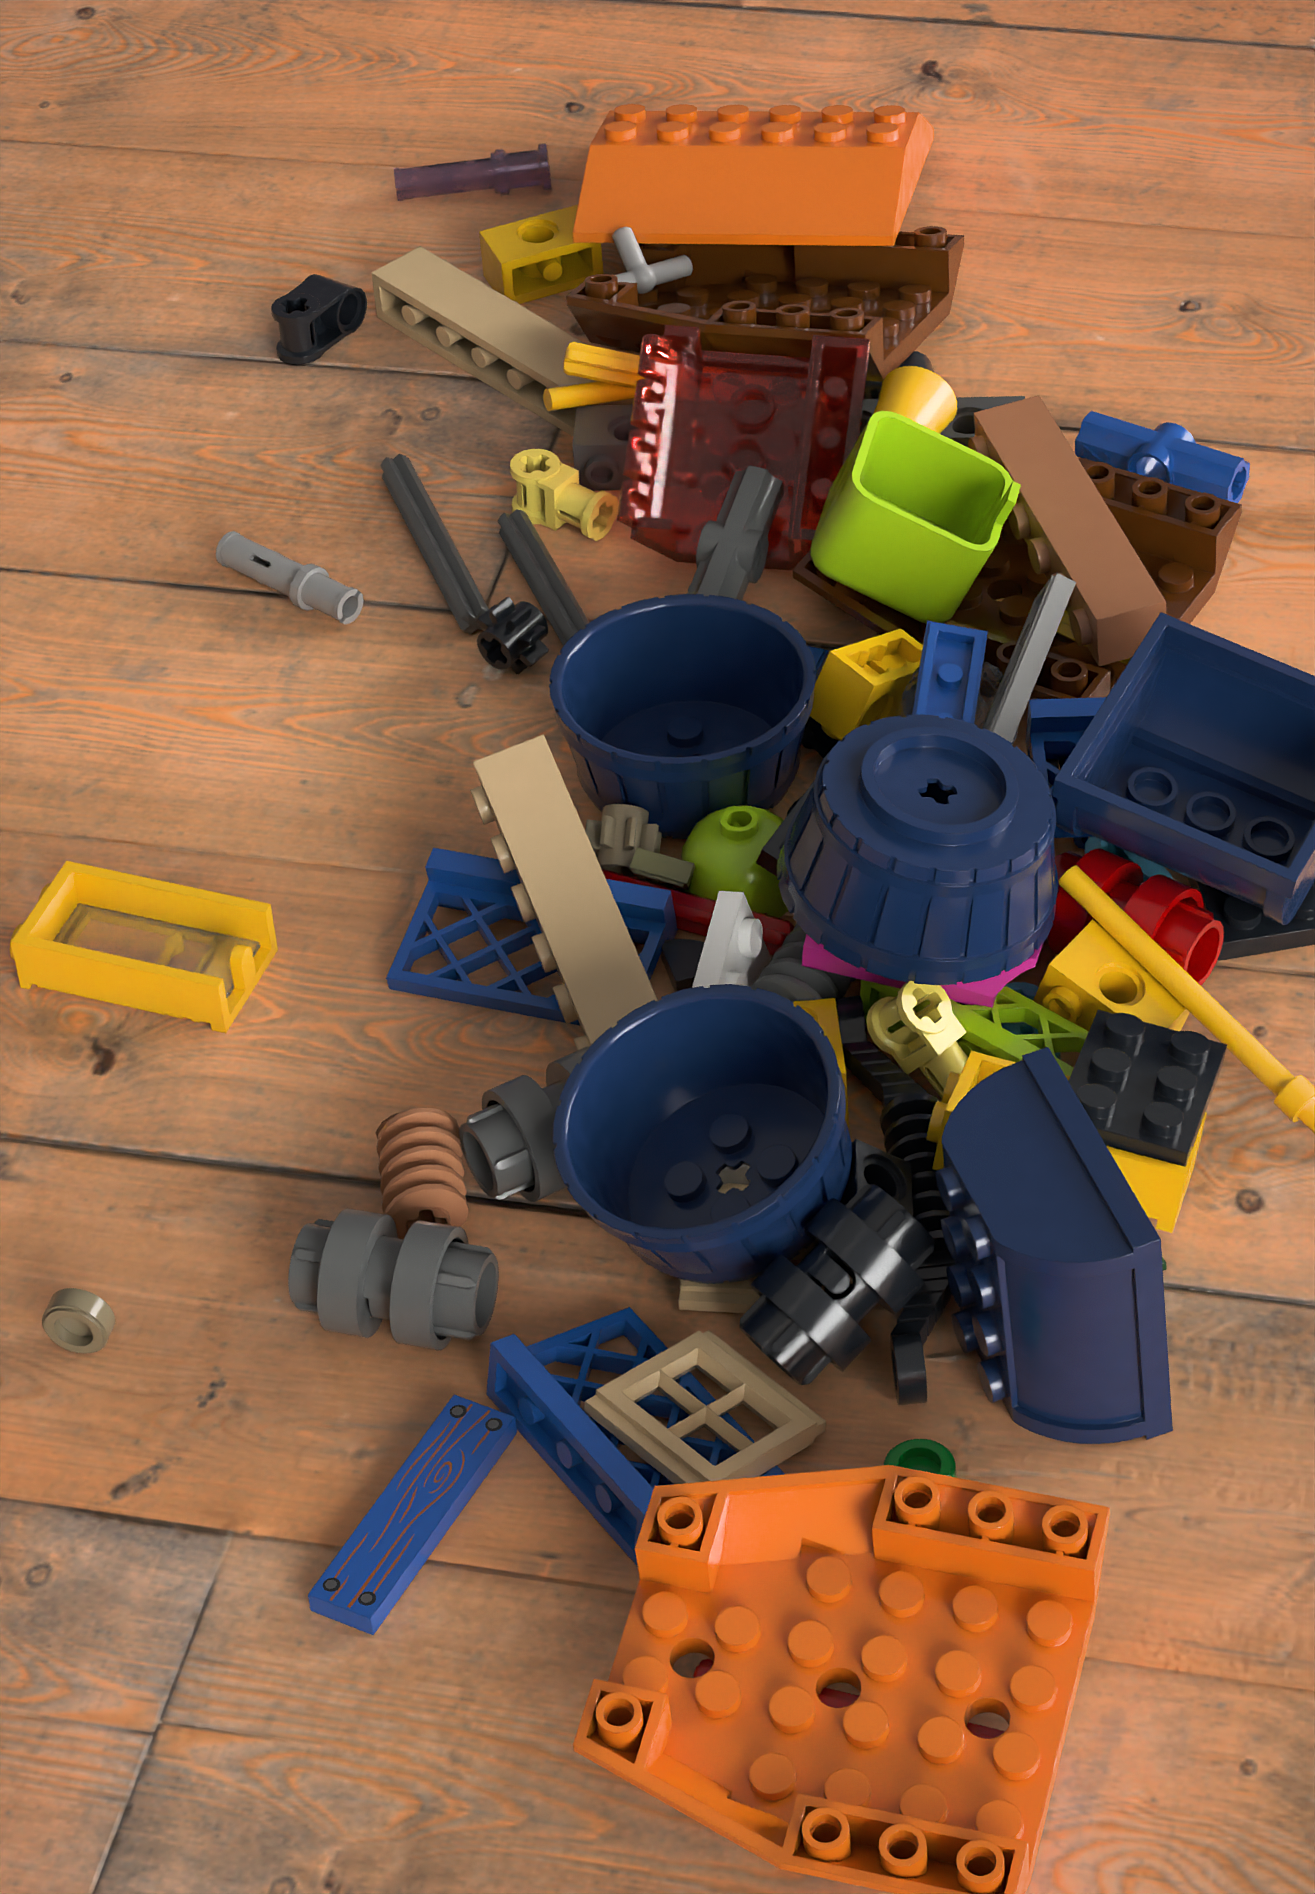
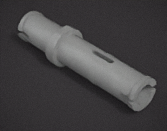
M235 531L225 534L217 545L216 559L218 563L289 596L293 605L307 611L316 609L335 618L340 623L350 624L356 620L363 608L364 599L360 591L329 578L327 571L315 564L302 565L276 551L245 538Z

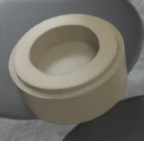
M66 1288L54 1293L42 1317V1326L50 1339L60 1347L76 1353H94L101 1350L106 1345L115 1325V1315L111 1307L103 1299L91 1292L76 1288Z

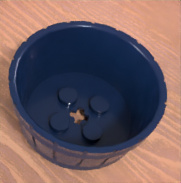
M678 594L664 596V598L654 597L621 606L619 610L614 609L586 624L585 629H580L560 650L561 655H557L549 679L551 683L549 684L550 697L555 709V718L560 732L567 740L576 762L577 775L581 786L601 812L604 806L611 804L641 807L649 812L648 824L659 825L658 832L662 833V838L669 836L672 839H687L696 823L712 812L730 806L745 805L767 810L773 809L788 792V788L794 781L799 769L802 739L806 723L813 708L816 667L814 656L809 645L806 646L805 639L798 630L787 621L783 622L782 618L755 604L749 605L746 604V601L730 597L704 596V594Z
M923 714L882 718L872 721L868 726L864 724L845 735L822 760L816 773L814 785L803 806L792 819L779 854L777 880L780 881L778 886L790 914H794L793 919L818 945L820 943L824 945V949L837 958L857 968L863 967L867 972L903 982H908L909 980L914 981L915 984L957 985V982L965 984L1001 975V971L1007 972L1025 962L1034 954V949L1038 950L1050 933L1055 918L1059 883L1054 852V833L1057 821L1055 804L1045 777L1041 771H1037L1036 764L1017 746L1014 748L1011 742L985 728H977L978 725L948 717L943 719L939 718V716Z
M735 984L710 985L709 988L699 986L662 996L659 1001L653 1000L633 1010L617 1021L615 1027L608 1028L593 1042L581 1057V1063L576 1064L564 1085L559 1098L561 1104L556 1108L553 1123V1144L556 1146L553 1150L557 1169L564 1184L568 1186L567 1189L570 1194L584 1208L591 1219L606 1232L627 1243L638 1257L662 1273L683 1280L686 1279L691 1282L705 1284H723L727 1280L732 1283L757 1277L778 1254L791 1261L800 1254V1250L803 1248L807 1249L813 1243L803 1228L831 1198L841 1202L850 1176L852 1144L845 1121V1087L835 1051L827 1035L824 1036L823 1029L810 1014L798 1005L794 1007L792 1001L760 988L752 990L751 986ZM743 1164L750 1167L745 1173L749 1185L741 1191L733 1187L726 1194L718 1191L724 1183L719 1176L723 1169L728 1167L731 1170H737Z

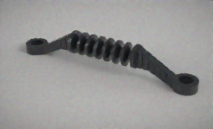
M861 996L835 998L845 1066L862 1081V1084L872 1092V1095L882 1102L883 1109L880 1116V1124L884 1135L885 1150L887 1153L911 1163L913 1217L935 1240L934 1251L915 1270L923 1280L924 1285L903 1306V1311L897 1319V1324L890 1334L892 1371L898 1405L926 1403L927 1379L923 1345L943 1313V1309H945L950 1301L951 1295H953L949 1286L946 1268L955 1264V1259H953L948 1250L941 1227V1220L950 1217V1213L941 1198L937 1186L936 1170L932 1169L938 1143L927 1141V1132L936 1102L940 1100L927 1093L924 1088L915 1083L900 1067L891 1062V1059L879 1051L870 1041H867Z

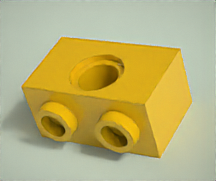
M578 204L479 231L483 276L492 289L522 304L575 289L585 281L586 277L604 274L601 243H573V228Z
M1093 919L1051 961L1033 999L1036 1003L1087 1031L1090 1030L1098 1009L1113 1014H1131L1140 1018L1143 1022L1176 1031H1181L1190 1013L1117 940Z

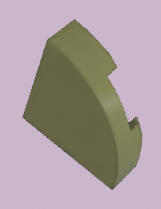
M637 847L629 868L638 879L669 888L675 886L676 889L685 891L689 889L696 865Z

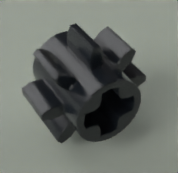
M506 597L476 620L479 626L484 629L477 637L478 649L482 657L494 668L505 670L511 666L516 674H520L524 669L534 665L549 652L547 646L541 642L548 634L547 621L541 611L531 603L521 601L514 605L511 598Z

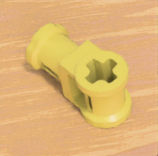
M528 449L515 454L511 459L510 474L516 480L517 494L512 498V513L516 509L522 510L528 515L532 524H542L555 531L567 522L580 528L584 536L595 541L604 538L610 531L618 514L619 504L616 496L604 490L597 493L580 485L579 470L561 463L558 456L551 451Z
M908 981L899 990L897 997L887 996L871 1006L866 1019L868 1033L881 1050L895 1058L906 1074L919 1068L942 1101L949 1073L961 1074L967 1062L968 1056L957 1043V1040L967 1032L952 1013L951 1001L946 991L940 985L915 984L914 981ZM925 1000L930 1001V1005L919 1012L915 1011V1006ZM900 1020L905 1024L893 1033L888 1032V1028Z

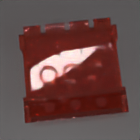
M665 325L664 335L662 336L656 334L644 335L637 374L646 379H640L636 382L630 421L631 425L639 429L629 432L623 475L633 480L622 482L617 521L632 528L630 539L676 562L696 563L697 547L701 532L708 521L716 522L735 472L742 471L748 466H755L767 469L771 475L783 481L784 487L783 499L780 502L768 533V555L764 568L793 570L810 551L830 487L860 436L870 339L813 335L810 358L703 351L699 327Z

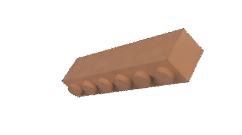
M1040 395L974 412L975 437L969 438L968 448L1002 465L1010 474L1012 480L1021 484L1016 504L1010 512L1008 520L1014 537L1017 540L1024 538L1027 543L1029 558L1036 574L1044 573L1048 580L1052 575L1055 576L1058 573L1076 582L1065 609L1069 615L1070 626L1076 643L1079 646L1086 645L1098 666L1132 658L1161 612L1166 614V601Z

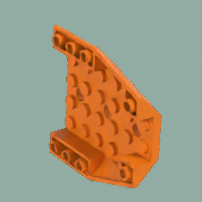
M894 1465L654 1486L635 1546L640 1580L608 1681L593 1679L573 1742V1749L578 1754L779 1869L894 1894H1025L1030 1885L1095 1617L1110 1507ZM689 1653L704 1654L714 1662L707 1673L696 1678L680 1676L672 1669L680 1657ZM839 1682L850 1684L860 1692L858 1699L853 1704L843 1708L829 1707L818 1698V1694L825 1687ZM981 1713L998 1714L1009 1724L1003 1734L991 1739L979 1738L973 1735L966 1726L974 1716Z

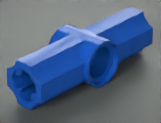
M1090 411L1082 420L1079 434L1075 439V454L1077 457L1095 462H1104L1112 467L1146 477L1158 478L1164 482L1197 492L1213 494L1218 498L1235 503L1242 499L1246 483L1249 480L1250 462L1245 461L1244 458L1196 444L1192 434L1176 423H1162L1154 430Z

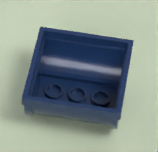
M1161 612L1054 779L1051 796L1057 798V827L1075 836H1081L1085 833L1257 906L1263 909L1266 918L1279 924L1287 925L1294 918L1315 881V676Z
M1049 1047L1022 1055V1061L991 1074L973 1087L952 1111L942 1135L944 1168L936 1170V1181L941 1198L950 1213V1217L941 1220V1227L948 1250L953 1259H955V1264L948 1266L946 1273L951 1292L960 1307L959 1312L952 1314V1324L957 1340L965 1354L975 1350L981 1359V1362L977 1363L978 1374L988 1400L991 1403L1002 1400L1012 1420L1017 1425L1033 1433L1064 1442L1105 1444L1132 1440L1145 1436L1146 1440L1171 1432L1173 1431L1161 1239Z

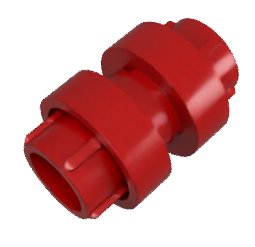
M1101 848L1093 849L1084 856L1071 851L1055 856L1058 883L1068 869L1077 865L1199 985L1206 981L1220 955L1224 929L1222 923L1214 919L1213 913L1204 909L1203 897L1197 889L1161 874L1151 876L1144 881L1143 872L1138 864ZM1060 885L1058 886L1055 918L1048 935L1050 949L1056 955L1092 919L1096 921Z

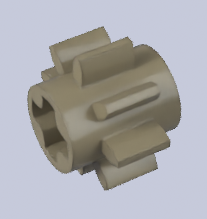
M611 804L603 807L601 821L586 820L585 832L601 869L636 877L629 867L637 847L660 854L662 833L658 832L659 825L648 824L649 812L633 805Z

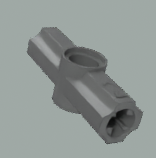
M748 466L742 471L735 472L716 522L708 521L701 532L696 554L697 570L687 594L716 595L742 600L749 582L757 583L760 579L768 555V533L784 495L783 481L775 478L767 469Z

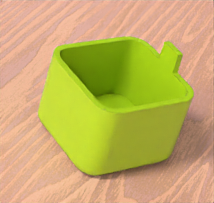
M891 411L876 412L870 417L830 487L811 544V559L814 566L828 578L925 624H927V621L947 622L958 609L996 547L1002 526L1016 504L1021 484L1014 482L1002 465L987 456L900 414Z

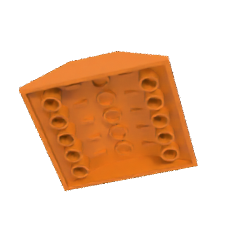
M639 104L621 105L616 107L614 111L610 110L590 144L573 228V243H614L613 233L619 228L630 227L634 232L637 242L645 244L894 246L932 145L934 128L920 112H905V108L895 105L881 106L874 109V112H853V108L845 105L828 106L823 108L821 112H801V108L795 105H779L770 108L769 111H749V108L744 105H726L718 108L717 111H697V107L688 104L673 105L666 108V111H646L645 107Z

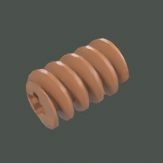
M415 1108L393 1114L382 1121L375 1132L378 1139L377 1153L379 1156L378 1170L381 1176L380 1190L383 1196L381 1205L383 1213L390 1215L394 1219L398 1238L404 1239L410 1227L419 1220L461 1227L466 1222L469 1209L465 1199L467 1190L463 1180L465 1171L461 1161L463 1152L459 1142L457 1120L449 1113L439 1109Z

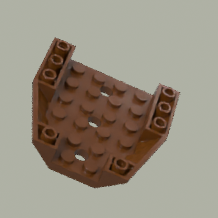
M927 226L918 228L914 232L899 231L894 246L638 243L647 265L681 255L688 256L693 265L691 275L656 285L651 291L644 294L638 293L637 283L618 282V278L615 275H591L586 277L583 283L566 296L567 306L591 343L639 353L662 349L670 359L682 362L696 356L703 357L712 368L725 371L883 382L886 375L898 368L950 314L964 248V235L947 234L945 228Z
M1078 458L1166 601V614L1191 624L1215 593L1242 513V504L1218 498L1213 494L1201 493L1173 485L1158 478L1146 477L1112 467L1104 462ZM1008 517L1002 526L996 547L952 618L943 623L988 631L980 685L995 690L999 688L1034 599L1048 582L1044 573L1036 574L1029 558L1028 545L1024 538L1017 540L1014 537ZM810 551L792 570L794 579L878 634L882 635L901 628L923 645L926 629L925 623L919 622L828 578L814 566ZM1056 633L1029 700L1107 697L1126 668V665L1117 661L1098 666L1088 647L1079 646L1075 641Z

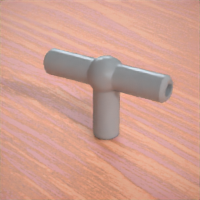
M630 227L619 228L612 235L627 271L615 276H617L618 282L637 283L639 294L651 291L656 285L683 278L692 273L693 265L690 258L686 255L647 265L634 232Z

